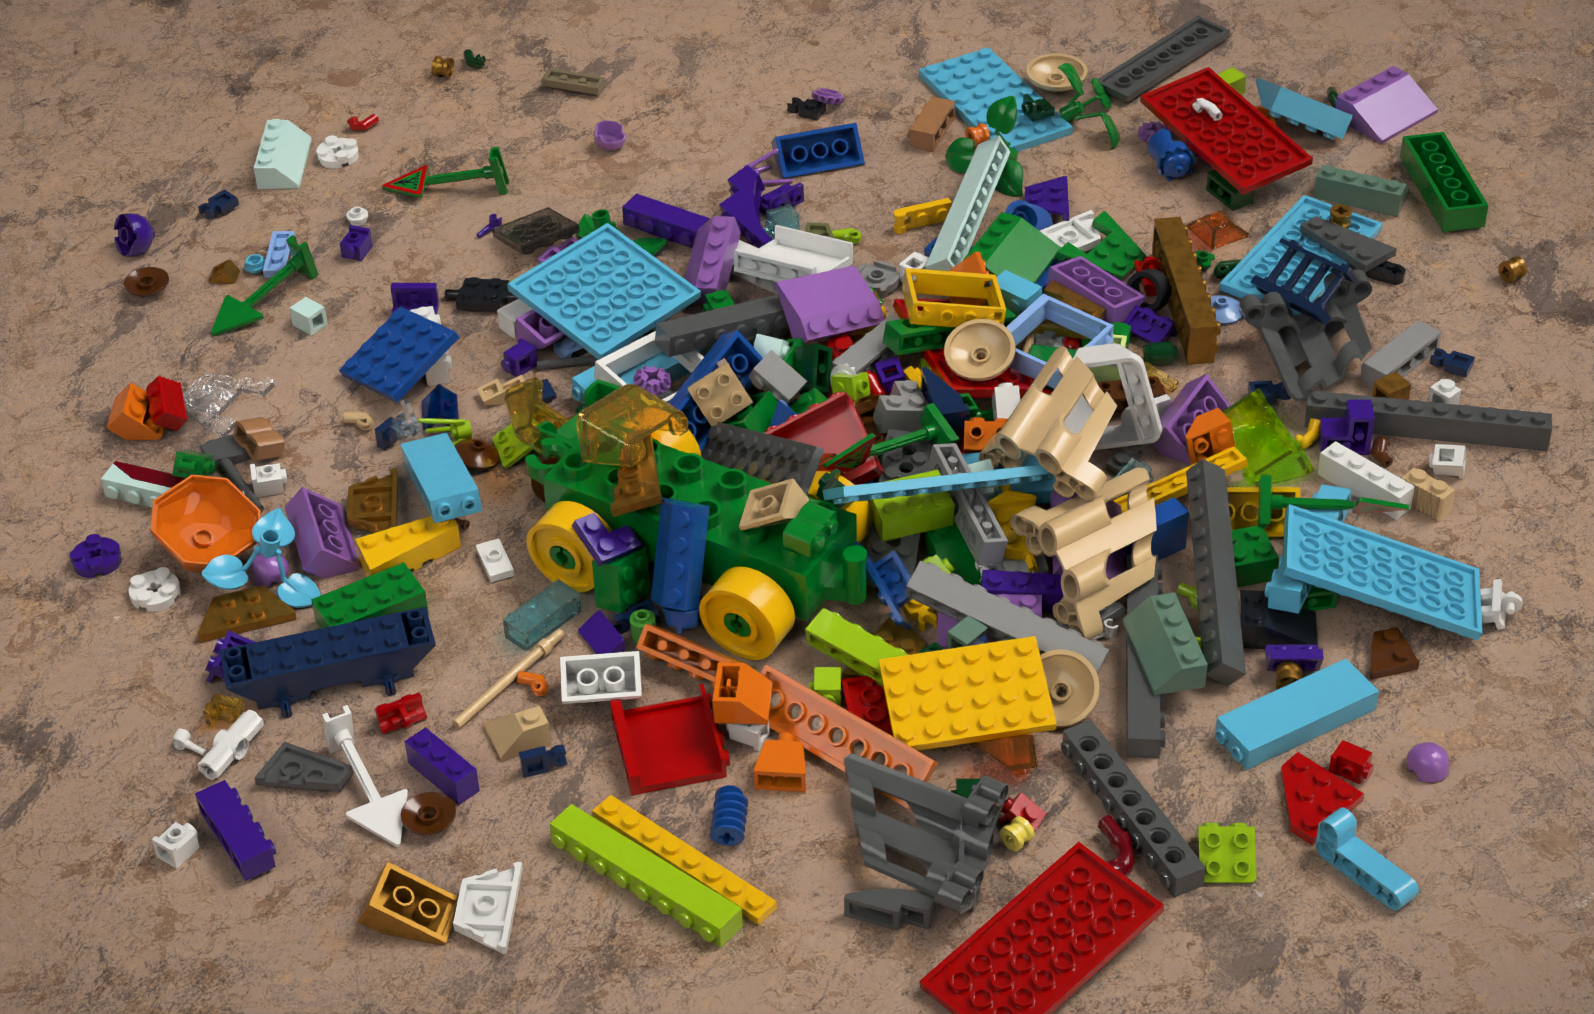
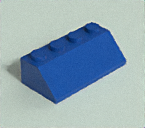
M857 123L776 136L771 141L772 149H779V152L774 154V159L783 179L865 164Z
M662 498L663 503H661L651 600L661 607L681 611L699 608L710 506Z

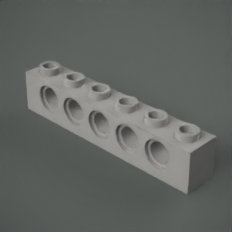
M956 443L933 445L927 465L928 471L938 469L941 476L971 472ZM969 488L948 491L955 505L954 521L977 565L1001 564L1008 540L981 489Z

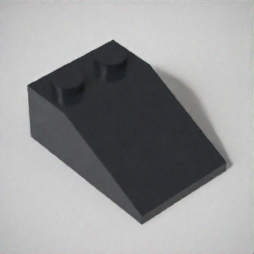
M1240 590L1239 611L1243 648L1265 649L1266 645L1318 646L1315 611L1303 606L1299 613L1268 608V597H1265V591Z

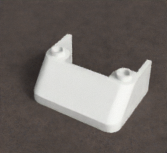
M1117 343L1078 348L1073 360L1078 357L1088 368L1105 365L1118 367L1129 405L1121 415L1122 425L1106 427L1094 450L1156 442L1162 433V425L1142 358Z

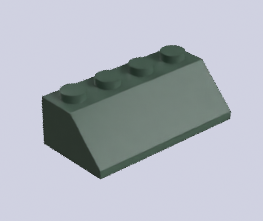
M1322 165L1316 175L1313 198L1398 217L1408 197L1409 188L1407 184L1396 180H1387L1374 175H1365L1352 170L1347 171L1333 166Z
M1175 592L1149 596L1123 618L1124 627L1153 695L1205 687L1208 664Z

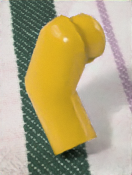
M1310 418L1307 433L1304 436L1296 435L1294 445L1304 450L1316 442L1320 432L1321 420Z

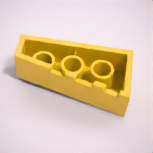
M431 516L355 539L359 562L367 577L403 562L409 570L415 571L421 568L425 561L429 559L435 561L461 547L458 524L455 519L434 523Z

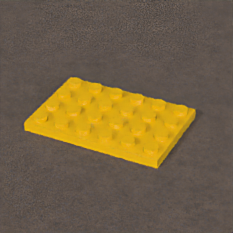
M1036 636L879 659L893 737L918 751L1056 730L1057 724Z

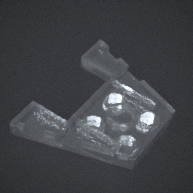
M202 374L183 393L186 413L217 437L226 436L235 428L234 420L220 415L242 392L264 398L274 387V381L272 378H265L264 381H254V377H244L242 380L232 379V376Z

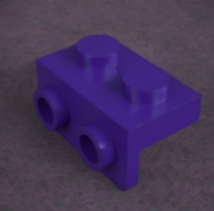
M437 283L391 284L392 313L399 307L410 311L420 307L433 306L434 313L437 315L439 308Z

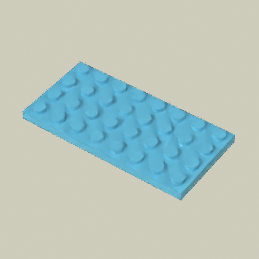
M989 47L919 69V77L940 98L955 101V113L970 127L975 128L978 124L984 123L989 130L990 139L997 137L995 129L987 124L986 115L990 105L999 99L1015 96L1017 103L1015 126L1010 133L1002 134L1000 132V134L1011 144L1010 147L1015 148L1017 152L1073 134V126L1064 120L1056 110L1054 116L1034 122L1023 114L1021 109L1023 95L1028 94L1034 101L1043 98Z
M1303 195L1220 282L1219 290L1241 299L1246 295L1253 294L1262 301L1265 295L1261 294L1250 282L1255 275L1263 279L1265 276L1268 277L1287 251L1279 242L1281 238L1289 242L1295 240L1304 249L1338 265L1344 263L1350 266V263L1300 232V225L1315 216L1329 221L1331 217L1330 208L1333 205ZM1352 212L1350 230L1372 239L1382 231L1383 223ZM1294 255L1277 279V286L1285 285L1302 261L1301 258ZM1312 263L1309 265L1292 289L1294 294L1297 295L1303 291L1318 270V266ZM1327 271L1309 297L1310 302L1313 303L1314 300L1323 295L1325 292L1324 278L1331 272ZM1291 309L1294 315L1302 314L1294 309Z
M1290 504L1285 511L1283 575L1294 580L1312 584L1318 588L1336 592L1341 596L1354 598L1365 604L1386 609L1392 613L1410 617L1415 621H1421L1439 629L1457 633L1462 637L1479 640L1482 635V615L1478 568Z

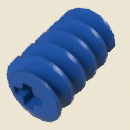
M735 785L722 786L715 793L709 836L717 844L736 846L744 840L748 799L743 795L741 789Z

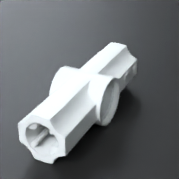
M248 709L247 712H243L228 730H220L214 738L212 749L197 764L199 771L207 779L214 780L223 773L234 759L241 760L248 751L251 739L264 726L263 719L255 711Z

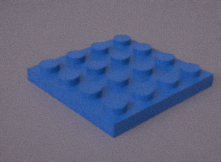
M399 307L361 345L360 349L345 362L339 371L342 376L398 403L460 337L454 330L403 307Z

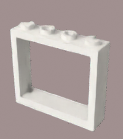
M656 331L595 361L594 379L634 391L617 375L663 352L655 344ZM697 351L672 356L691 373L704 358ZM676 393L653 405H650L641 397L644 411L656 410L662 412Z

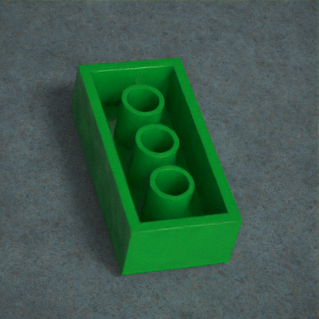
M404 562L311 599L315 622L320 629L426 607L429 614L426 592Z

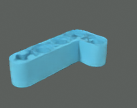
M1341 807L1319 823L1316 839L1317 852L1324 860L1388 908L1394 911L1400 910L1419 894L1417 883L1411 876L1356 837L1357 821L1354 815L1346 808Z

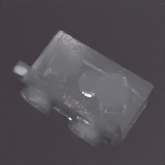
M409 398L399 401L403 411L399 412L400 417L392 419V424L400 444L424 438Z

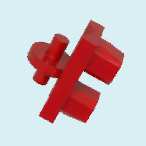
M1146 257L1142 262L1134 261L1136 272L1145 269H1157L1162 272L1160 261L1156 257ZM1148 278L1142 279L1141 284L1146 296H1157V289L1152 280Z
M419 692L413 695H405L401 699L388 704L378 705L374 709L382 734L402 727L409 729L411 724L427 718L422 696Z

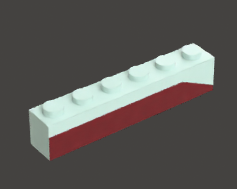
M115 461L101 478L105 497L153 508V500L186 478Z

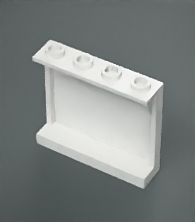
M775 225V239L759 249L751 251L737 248L734 250L735 272L775 282L845 268L853 264L852 242Z

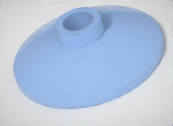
M1211 296V307H1215L1216 321H1219L1220 325H1231L1240 321L1243 317V313L1240 311V302L1229 296Z

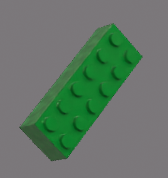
M1436 132L1403 136L1400 159L1442 232L1485 227L1489 205L1445 133Z

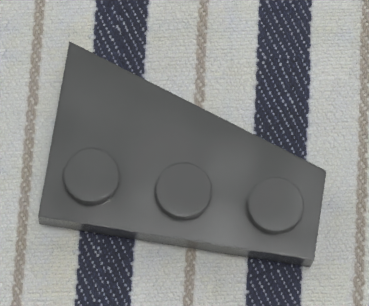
M283 742L255 776L256 785L340 791L354 772L349 764Z

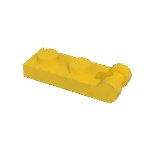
M944 198L896 209L894 211V220L896 221L894 223V232L903 234L909 229L945 222L952 206L951 200Z

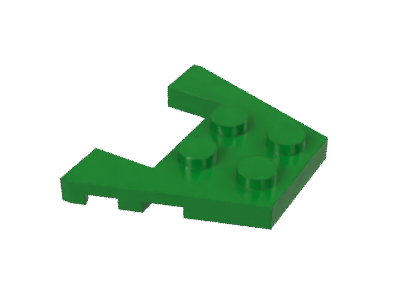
M1103 211L1093 220L1091 226L1106 235L1105 239L1088 254L1067 242L1057 251L1055 258L1063 261L1064 258L1070 260L1082 256L1115 278L1123 281L1135 270L1134 261L1142 262L1146 258V254L1106 211Z

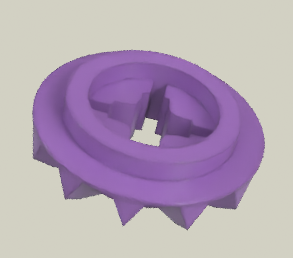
M818 88L812 91L813 99L819 102L837 105L844 102V96L839 91L826 88Z
M1151 121L1150 123H1143V126L1139 127L1138 136L1142 141L1148 143L1157 131L1167 129L1172 137V130L1165 124H1161L1160 121L1157 123Z
M644 365L643 369H637L633 377V383L639 391L645 394L659 395L670 388V373L665 372L664 368L657 369L655 365L652 368Z

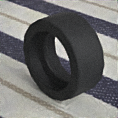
M1145 269L1136 272L1128 279L1127 285L1139 293L1140 283L1144 278L1152 280L1156 286L1157 298L1155 303L1148 304L1144 301L1140 306L1141 308L1147 307L1157 311L1164 308L1169 302L1171 296L1170 283L1167 277L1157 269Z

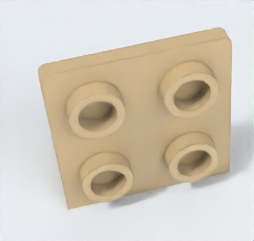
M725 358L717 362L719 366L717 369L688 387V391L711 427L717 425L718 422L722 423L753 403Z

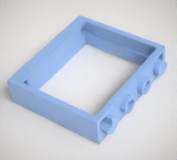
M1042 294L1006 327L1014 338L1015 346L1045 319L1092 339L1085 347L1114 342V325L1045 294ZM1016 348L1015 357L1009 368L1036 379L1047 362ZM1056 369L1046 384L1054 389L1062 379L1058 369Z

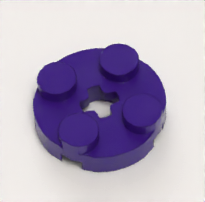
M98 534L87 536L86 540L79 543L69 554L74 571L86 578H95L94 574L103 573V576L108 575L119 567L122 560L119 543L110 538L100 537Z

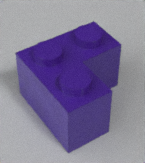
M1347 400L1344 418H1320V432L1318 436L1320 453L1336 441L1359 455H1369L1375 420L1371 400Z

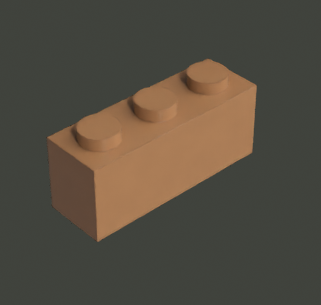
M932 96L928 103L924 104L922 112L916 116L914 124L910 125L907 137L910 138V147L932 152L935 150L955 119V101Z

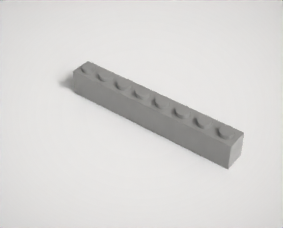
M920 561L906 586L907 597L959 622L965 617L970 616L988 627V635L999 641L1036 636L1040 655L1057 649L1074 651L1084 656L1093 665L1097 675H1099L1107 659L1109 649L1105 648L1101 642L1097 640L1090 641L1082 637L1076 630L1062 628L1054 620L1046 617L1043 619L1035 615L1027 607H1018L1012 604L1006 597L992 595L984 587L977 584L971 585L965 582L959 575L954 573L948 574L933 563Z

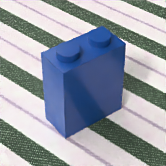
M1174 497L1155 506L1156 531L1151 541L1152 555H1158V561L1186 548L1189 510ZM1133 543L1124 547V557L1127 558V554H1131Z

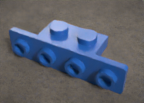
M857 541L852 544L853 546H855V545H860V546H862V545L859 544ZM894 550L875 564L867 552L866 568L868 572L866 577L873 586L877 585L880 590L877 595L885 606L889 605L892 611L889 615L897 626L902 625L907 630L910 629L912 626L901 607L912 600L906 596V586L912 576L898 553Z

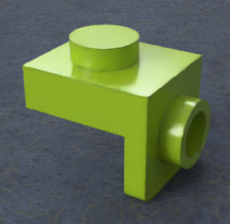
M861 372L856 375L835 374L831 376L833 394L844 391L853 401L870 395L867 372Z

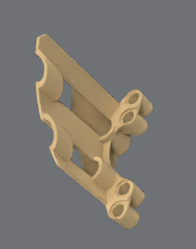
M1060 346L1053 352L1001 430L987 442L979 454V460L990 459L994 469L1000 463L1005 469L1021 467L1028 455L1031 454L1037 458L1045 470L1054 474L1056 480L1053 488L1059 495L1070 498L1076 492L1082 499L1092 501L1104 486L1107 477L1102 470L1088 461L1117 405L1108 392L1104 393L1100 389L1094 374L1078 357L1073 360L1067 348ZM1058 369L1062 379L1052 394L1048 395L1042 392L1051 376ZM1083 394L1093 413L1079 434L1070 432L1065 427L1064 421Z
M1134 468L1105 482L1097 497L1092 501L1076 496L1047 511L1037 506H1031L1011 517V526L1014 532L1019 536H1026V546L1033 555L1044 553L1047 556L1056 555L1064 571L1061 576V589L1064 597L1061 601L1054 604L1053 614L1059 623L1068 624V629L1076 630L1082 637L1088 640L1101 635L1103 632L1100 610L1154 577L1156 556L1153 557L1151 553V541L1156 531V512L1154 498L1147 500V485L1150 478L1147 470L1143 468ZM1128 492V511L1110 519L1106 502ZM1133 543L1131 552L1132 568L1108 579L1106 575L1108 556Z

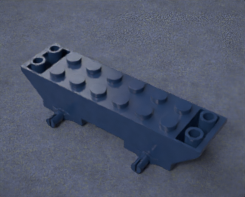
M422 607L230 647L219 651L225 685L228 691L257 702L259 709L280 707L283 718H287V710L288 717L290 718L293 715L291 705L298 701L311 699L310 691L361 680L362 687L384 685L386 695L391 696L390 688L392 695H395L397 690L394 683L401 679L414 677L413 669L436 644L427 609Z

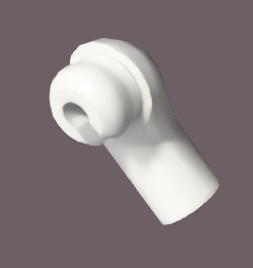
M1198 98L1192 104L1197 113L1205 109L1214 121H1219L1223 116L1214 103L1204 98Z

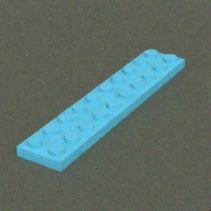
M1041 465L843 486L823 490L824 500H833L834 504L969 488L975 489L987 486L1046 481L1055 479V476Z

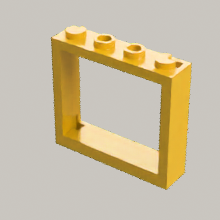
M905 268L902 291L910 324L958 327L970 320L989 319L1004 325L1006 307L996 275ZM911 275H915V276H916V280H915V281L912 280V276H911ZM985 281H991V285L989 287L984 286ZM916 294L987 299L989 306L917 301ZM917 306L924 307L923 311H918Z

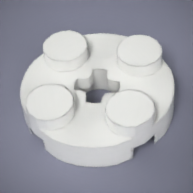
M334 135L326 137L325 142L321 143L316 150L317 159L320 160V164L331 169L342 168V164L346 163L352 165L359 158L357 141L355 139L337 138Z
M166 567L135 575L130 579L129 596L131 603L137 609H140L139 606L146 608L147 612H157L169 608L175 603L174 599L177 595L180 596L181 594L178 578L170 573V570Z

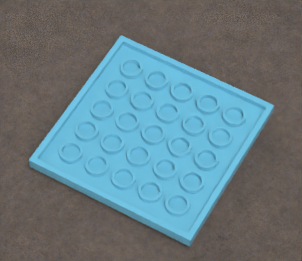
M606 223L508 283L509 292L598 360L625 347L656 327V323L667 320L701 298V291L609 223Z

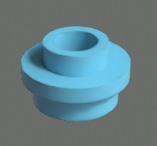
M259 254L248 256L244 263L245 270L252 274L261 273L264 268L265 259Z

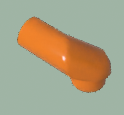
M519 671L517 683L529 685L536 696L547 694L549 685L543 675Z

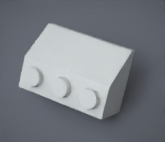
M639 651L560 657L562 704L642 698Z

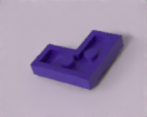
M595 512L575 520L572 524L573 529L598 566L633 553L642 546L629 525L608 532Z

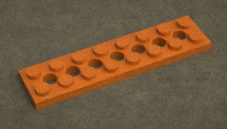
M767 664L764 666L761 674L773 682L771 698L776 693H779L781 697L780 703L777 706L773 707L770 704L769 726L771 729L780 734L784 732L792 734L794 741L803 743V748L844 772V758L851 753L855 754V744L862 741L864 750L858 756L875 762L876 757L883 753L885 755L884 766L896 771L901 766H905L907 775L928 783L938 764L937 761ZM800 705L801 714L798 718L793 719L791 715L792 709ZM820 717L822 725L819 730L814 731L812 729V722L815 718ZM841 729L843 737L840 742L834 743L833 734L836 730ZM876 790L882 793L883 795L887 796L888 798L892 799L893 801L904 806L905 808L911 810L906 801L886 794L884 792H881L879 790Z

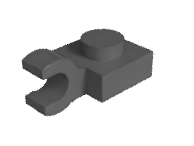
M1143 444L1129 446L1126 452L1122 450L1116 452L1106 462L1105 470L1120 476L1134 468H1138L1140 458L1143 455V452L1139 449Z

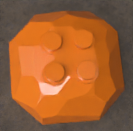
M190 475L153 500L150 533L185 570L195 573L202 572L212 559L220 555L238 557L257 544L252 537V529L260 520L261 510L228 478Z

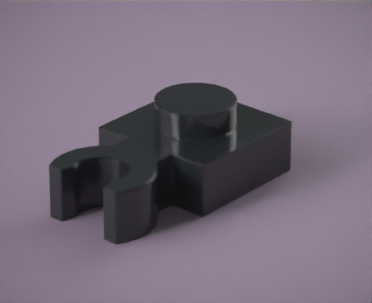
M793 97L792 104H787V111L791 113L799 112L800 117L818 121L826 111V103L814 99H807L804 102L800 98Z

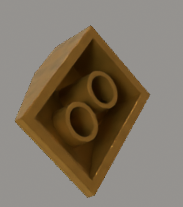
M387 862L375 879L357 922L384 935L444 945L453 926L458 896Z

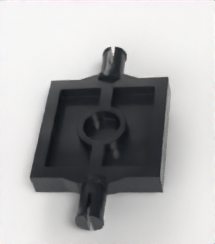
M465 278L460 289L445 290V298L457 299L456 308L464 310L497 311L507 301L519 299L508 292L509 280H501L499 278Z

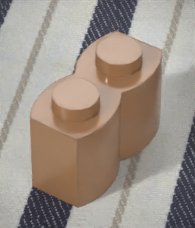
M258 417L235 421L233 436L236 442L245 448L247 454L253 460L257 461L282 456L285 446L284 438L276 430H273L272 425L265 418Z

